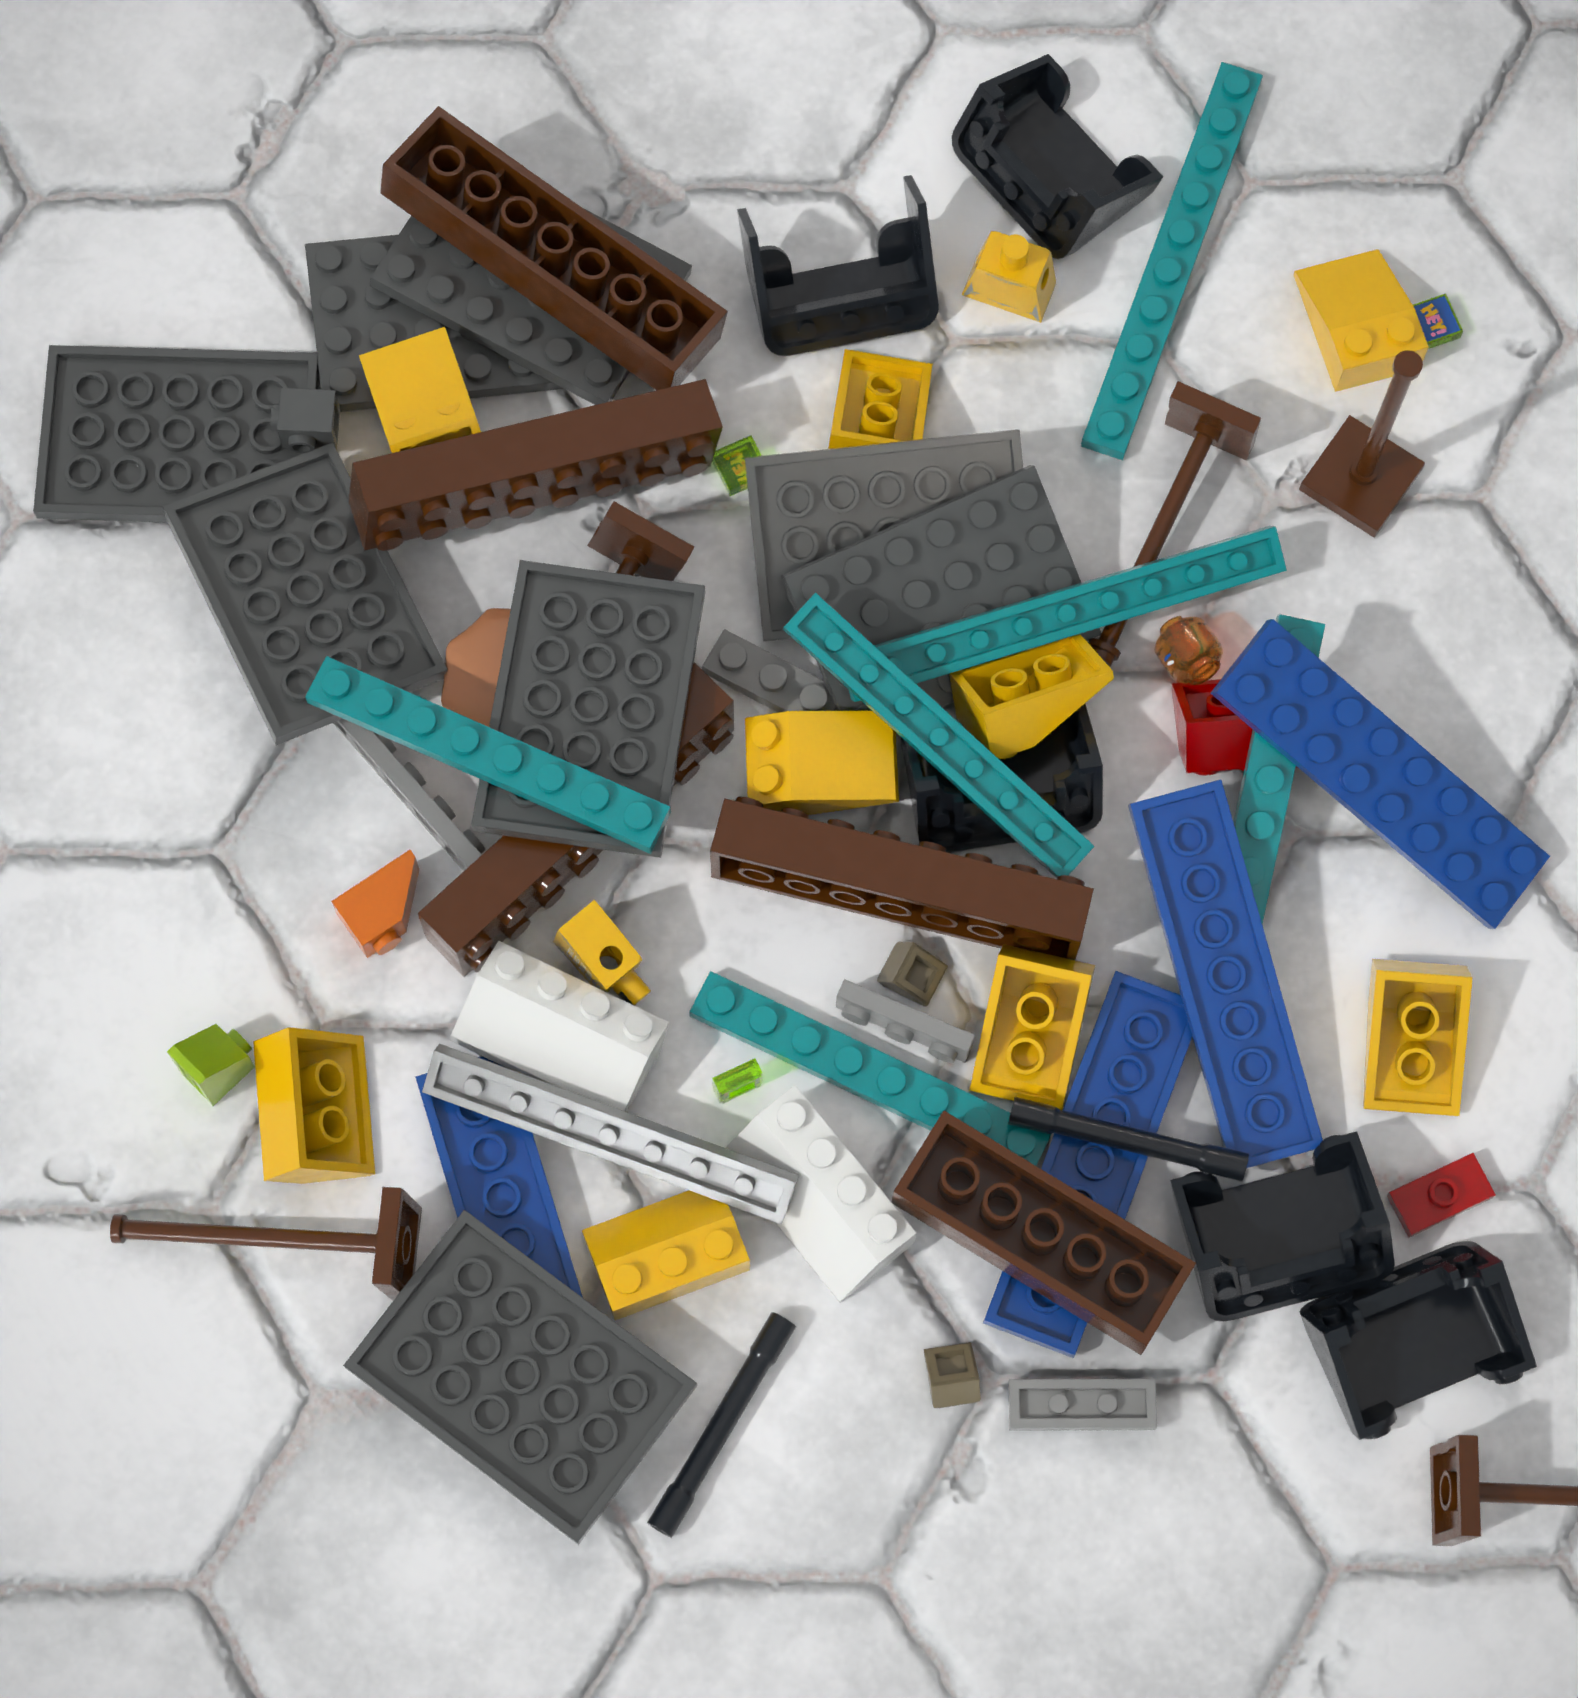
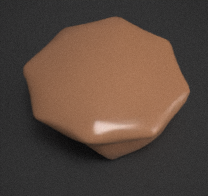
M509 608L487 609L471 626L452 639L446 647L445 665L448 671L444 674L441 695L442 706L488 727L491 720L511 611Z

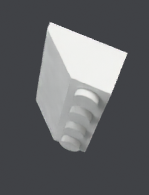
M498 941L474 981L452 1031L450 1041L510 1070L626 1112L661 1052L669 1022Z
M796 1085L759 1112L726 1147V1149L799 1175L783 1223L775 1222V1224L839 1303L914 1244L916 1238L915 1230Z

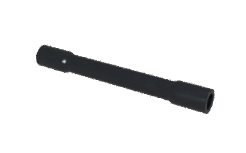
M1016 1096L1014 1097L1008 1122L1009 1125L1046 1134L1056 1133L1194 1167L1201 1172L1241 1182L1244 1179L1249 1158L1248 1153L1212 1144H1197L1103 1121Z
M771 1312L750 1347L746 1361L678 1476L668 1486L647 1521V1524L670 1538L675 1534L694 1501L695 1493L768 1369L777 1361L794 1332L796 1326L786 1318L774 1312Z

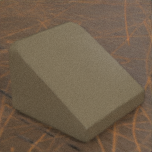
M897 942L882 968L877 982L922 1006H928L948 965L914 942Z
M971 1342L924 1349L931 1400L934 1408H944L980 1401V1379Z

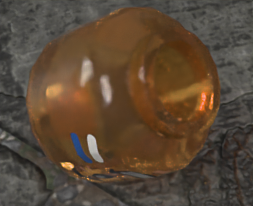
M1177 616L1164 623L1160 628V636L1156 640L1154 648L1157 658L1172 679L1179 683L1199 685L1212 678L1220 669V660L1223 654L1221 643L1202 618L1196 616L1185 618Z

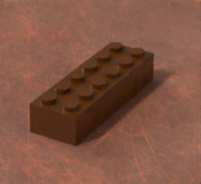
M946 1111L942 1112L893 1191L892 1204L1139 1355H1142L1196 1265V1262Z

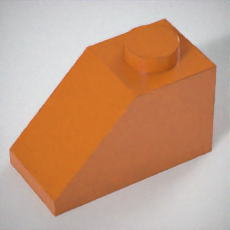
M408 850L331 901L336 914L367 958L376 952L378 955H383L391 951L401 942L400 936L407 932L419 875V866L411 850Z

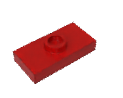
M1471 1153L1390 1191L1386 1196L1408 1238L1492 1199L1496 1194L1474 1153Z

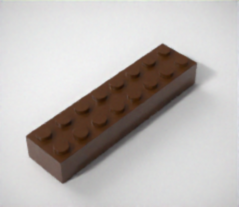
M440 106L383 163L380 194L656 391L681 385L721 339L728 313L726 309Z
M703 379L353 462L349 505L364 551L374 548L381 551L391 550L400 546L404 541L422 537L424 540L436 539L446 534L448 530L464 526L468 529H477L489 524L493 519L505 516L522 518L533 513L535 509L550 505L556 508H563L574 504L579 498L595 494L598 497H608L618 493L624 487L637 484L642 487H649L660 483L665 477L678 474L683 476L700 474L711 466L723 426L707 381Z
M695 662L693 664L673 786L677 782L680 785H684L691 780L700 769L698 763L710 752L714 755L720 753L734 737L732 734L734 731V700ZM503 835L418 912L425 937L463 977L472 970L479 972L498 941L503 942L507 938L513 941L528 928L531 923L529 918L539 908L548 909L553 906L564 894L565 889L563 887L574 876L577 875L579 878H582L596 866L599 861L597 855L603 850Z
M737 797L735 801L724 798L710 849L711 878L1000 949L1004 944L1076 960L1094 888L1084 886L1085 882L1076 877L1060 875L1057 879L1038 875V870L1027 865L1013 864L1011 868L992 864L991 858L978 853H966L965 857L947 853L945 847L933 842H920L918 846L902 842L898 835L888 831L876 830L873 834L854 830V825L843 820L829 819L827 823L809 819L807 813L797 809L783 808L779 812L763 808V804L760 801L752 798Z

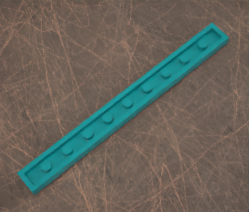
M1221 62L1087 424L1081 447L1122 461L1124 459L1261 85L1262 74Z
M1267 526L874 646L912 681L920 683L1287 571L1276 526ZM849 690L851 701H861Z

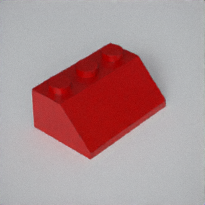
M1221 679L1172 683L1178 748L1186 773L1207 776L1222 770L1240 769L1244 771L1253 729L1211 694Z

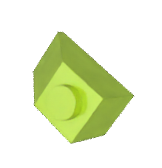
M217 1024L174 1044L167 1051L180 1073L212 1106L255 1068L247 1055L252 1050L247 1041L235 1029L226 1034Z

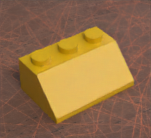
M288 1027L253 1041L264 1181L305 1184L374 1175L375 1164L364 1036Z
M690 1190L582 1230L615 1321L750 1271V1259L728 1204Z

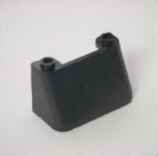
M1047 54L979 84L953 130L952 147L959 160L1036 244L1047 248L1051 252L1052 258L1061 259L1075 253L1150 196L1164 176L1150 161L1140 155H1132L1125 158L1118 167L1063 109L1070 95L1069 78L1062 67Z
M1086 703L1036 746L1018 752L1013 757L999 759L1080 833L1091 830L1101 821L1103 815V764ZM901 737L919 842H933L942 845L947 849L946 852L1016 843L1010 835Z
M1357 1131L1325 1138L1313 1152L1314 1166L1224 1190H1222L1216 1176L1200 1171L1191 1172L1184 1177L1170 1180L1192 1261L1196 1262L1194 1271L1209 1318L1215 1321H1231L1374 1284L1391 1274L1394 1270L1395 1261L1390 1222Z
M1472 1241L1456 1242L1395 1266L1391 1274L1379 1282L1317 1298L1304 1305L1299 1311L1305 1330L1352 1434L1359 1440L1376 1439L1388 1434L1391 1430L1390 1426L1397 1420L1395 1408L1472 1376L1480 1374L1488 1380H1494L1497 1384H1508L1520 1379L1523 1376V1372L1537 1367L1503 1261Z

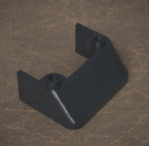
M912 175L903 177L908 218L891 221L880 229L876 238L878 257L792 274L789 257L781 248L776 246L759 247L758 236L747 209H737L746 271L761 334L767 348L772 353L779 356H790L915 331L929 326L935 320L939 304L927 206Z

